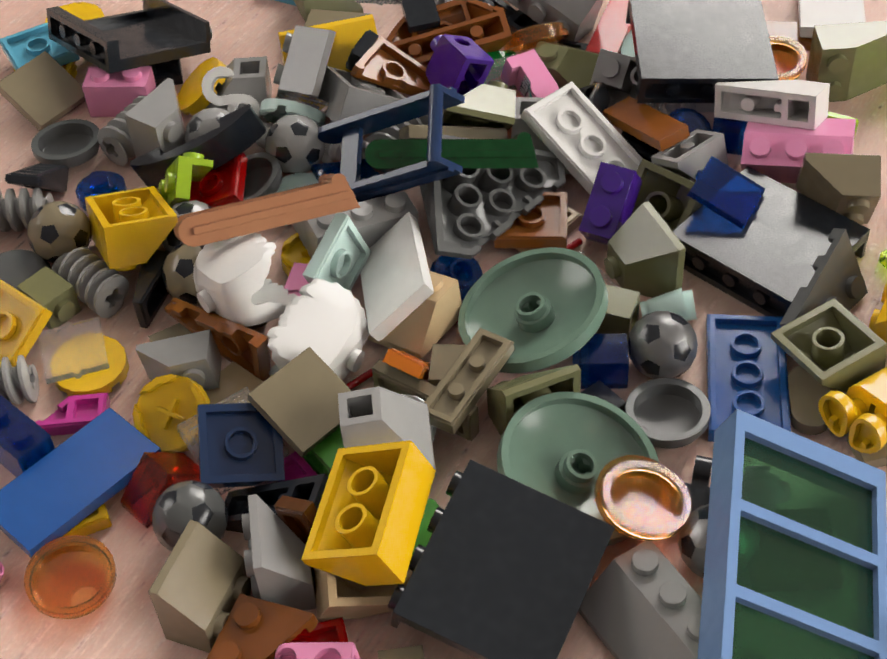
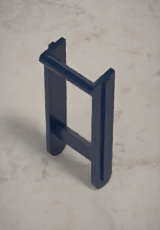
M432 84L428 91L319 127L317 137L320 141L327 144L342 143L340 174L346 177L351 190H353L357 202L386 196L463 173V166L441 157L443 110L465 103V96L457 93V89L453 87L447 88L441 84ZM428 115L426 161L360 180L363 135Z

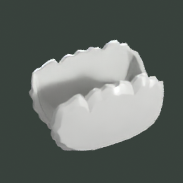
M251 233L206 244L199 252L193 270L195 288L198 292L196 294L197 299L207 313L214 311L219 316L245 327L277 319L281 314L285 313V306L290 305L292 299L297 295L294 293L289 294L288 289H284L283 285L272 283L271 279H266L270 270L271 256L277 248L275 243L267 242L261 234Z
M316 278L311 283L301 287L299 291L301 296H296L292 299L290 305L285 306V313L280 315L278 326L272 327L267 333L269 339L267 346L272 351V360L276 364L271 368L270 376L308 347H311L342 381L350 371L356 372L364 360L365 352L362 351V347L368 339L369 330L365 310L361 307L359 299L354 298L350 290L343 288L337 282L331 283Z

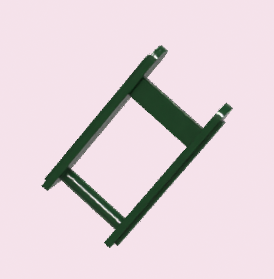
M528 132L516 134L512 139H442L441 157L463 166V168H539L532 137ZM427 139L373 140L365 149V159L370 166L377 169H399L423 162L427 159Z

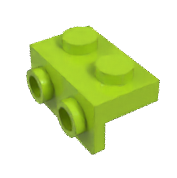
M185 152L183 156H178L165 170V180L161 179L158 187V192L170 207L190 200L191 181H200L213 168V160L204 159V155L200 153Z

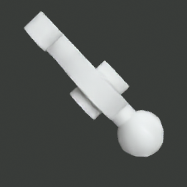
M219 66L207 71L201 84L202 93L206 100L215 106L228 107L227 111L230 113L250 104L261 120L259 113L260 104L252 96L246 94L218 96L214 92V83L220 78H232L234 76L233 70ZM262 121L266 127V133L256 143L261 148H265L266 136L273 124Z

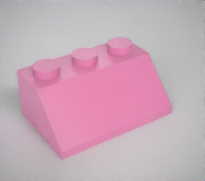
M826 118L815 130L748 122L744 132L741 170L743 171L749 166L780 183H796L805 153L853 154L856 119Z

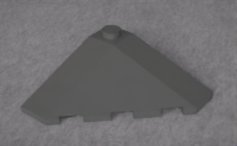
M442 134V139H468ZM534 149L539 168H463V173L420 185L435 255L472 259L490 239L494 241L510 229L514 224L513 221L520 215L526 216L535 207L540 205L544 200V196H542L544 192H556L565 184L564 164L553 152Z

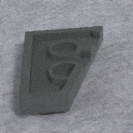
M833 228L828 237L831 245L825 255L817 256L812 265L815 270L812 279L807 287L799 288L780 322L781 327L833 298L850 311L868 293L846 229Z

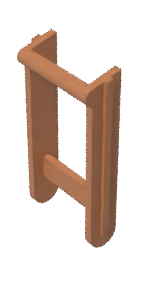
M323 174L319 177L318 183L181 215L178 217V223L173 228V231L181 242L191 247H197L360 208V205L343 174Z

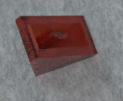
M144 452L120 501L122 507L143 526L149 528L152 525V512L159 496L168 487L176 483L190 480L200 482L199 465L184 453Z

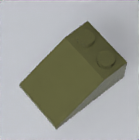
M887 21L814 25L806 81L830 83L829 102L847 101L886 84Z

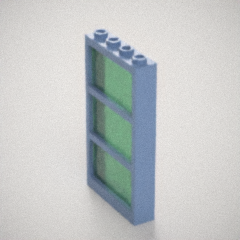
M736 409L714 431L697 659H887L886 472Z

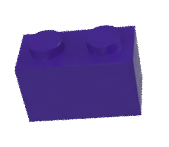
M604 162L600 163L579 227V231L587 240L608 245V241L632 215L642 185V180L635 170Z

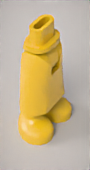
M887 367L848 388L846 394L841 391H830L822 396L818 402L819 412L829 430L840 438L849 432V444L853 449L861 453H876L887 443Z

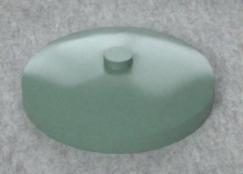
M557 247L528 250L499 262L474 283L460 307L458 315L459 333L465 345L470 342L479 328L514 341L515 351L500 372L527 373L548 368L576 353L597 332L604 320L608 307L607 287L596 264L577 251Z
M554 392L537 397L526 403L514 414L504 430L498 445L497 470L499 473L614 526L615 529L607 546L622 542L636 533L651 516L658 503L662 476L659 459L653 444L633 418L617 406L596 396L579 392Z

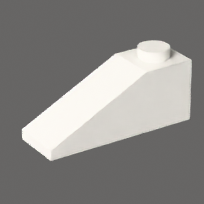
M804 80L717 82L715 84L714 117L815 130L828 117L830 83Z

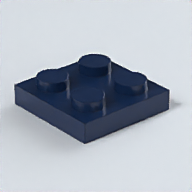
M251 403L200 404L197 406L200 482L207 483L212 488L260 486L285 481L282 436Z

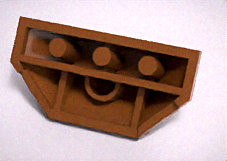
M453 0L436 5L440 18V27L409 33L405 17L403 16L386 40L427 68L433 55L430 44L438 35L447 34L469 37L487 53L499 51L512 39V34L504 8L494 7L478 0Z

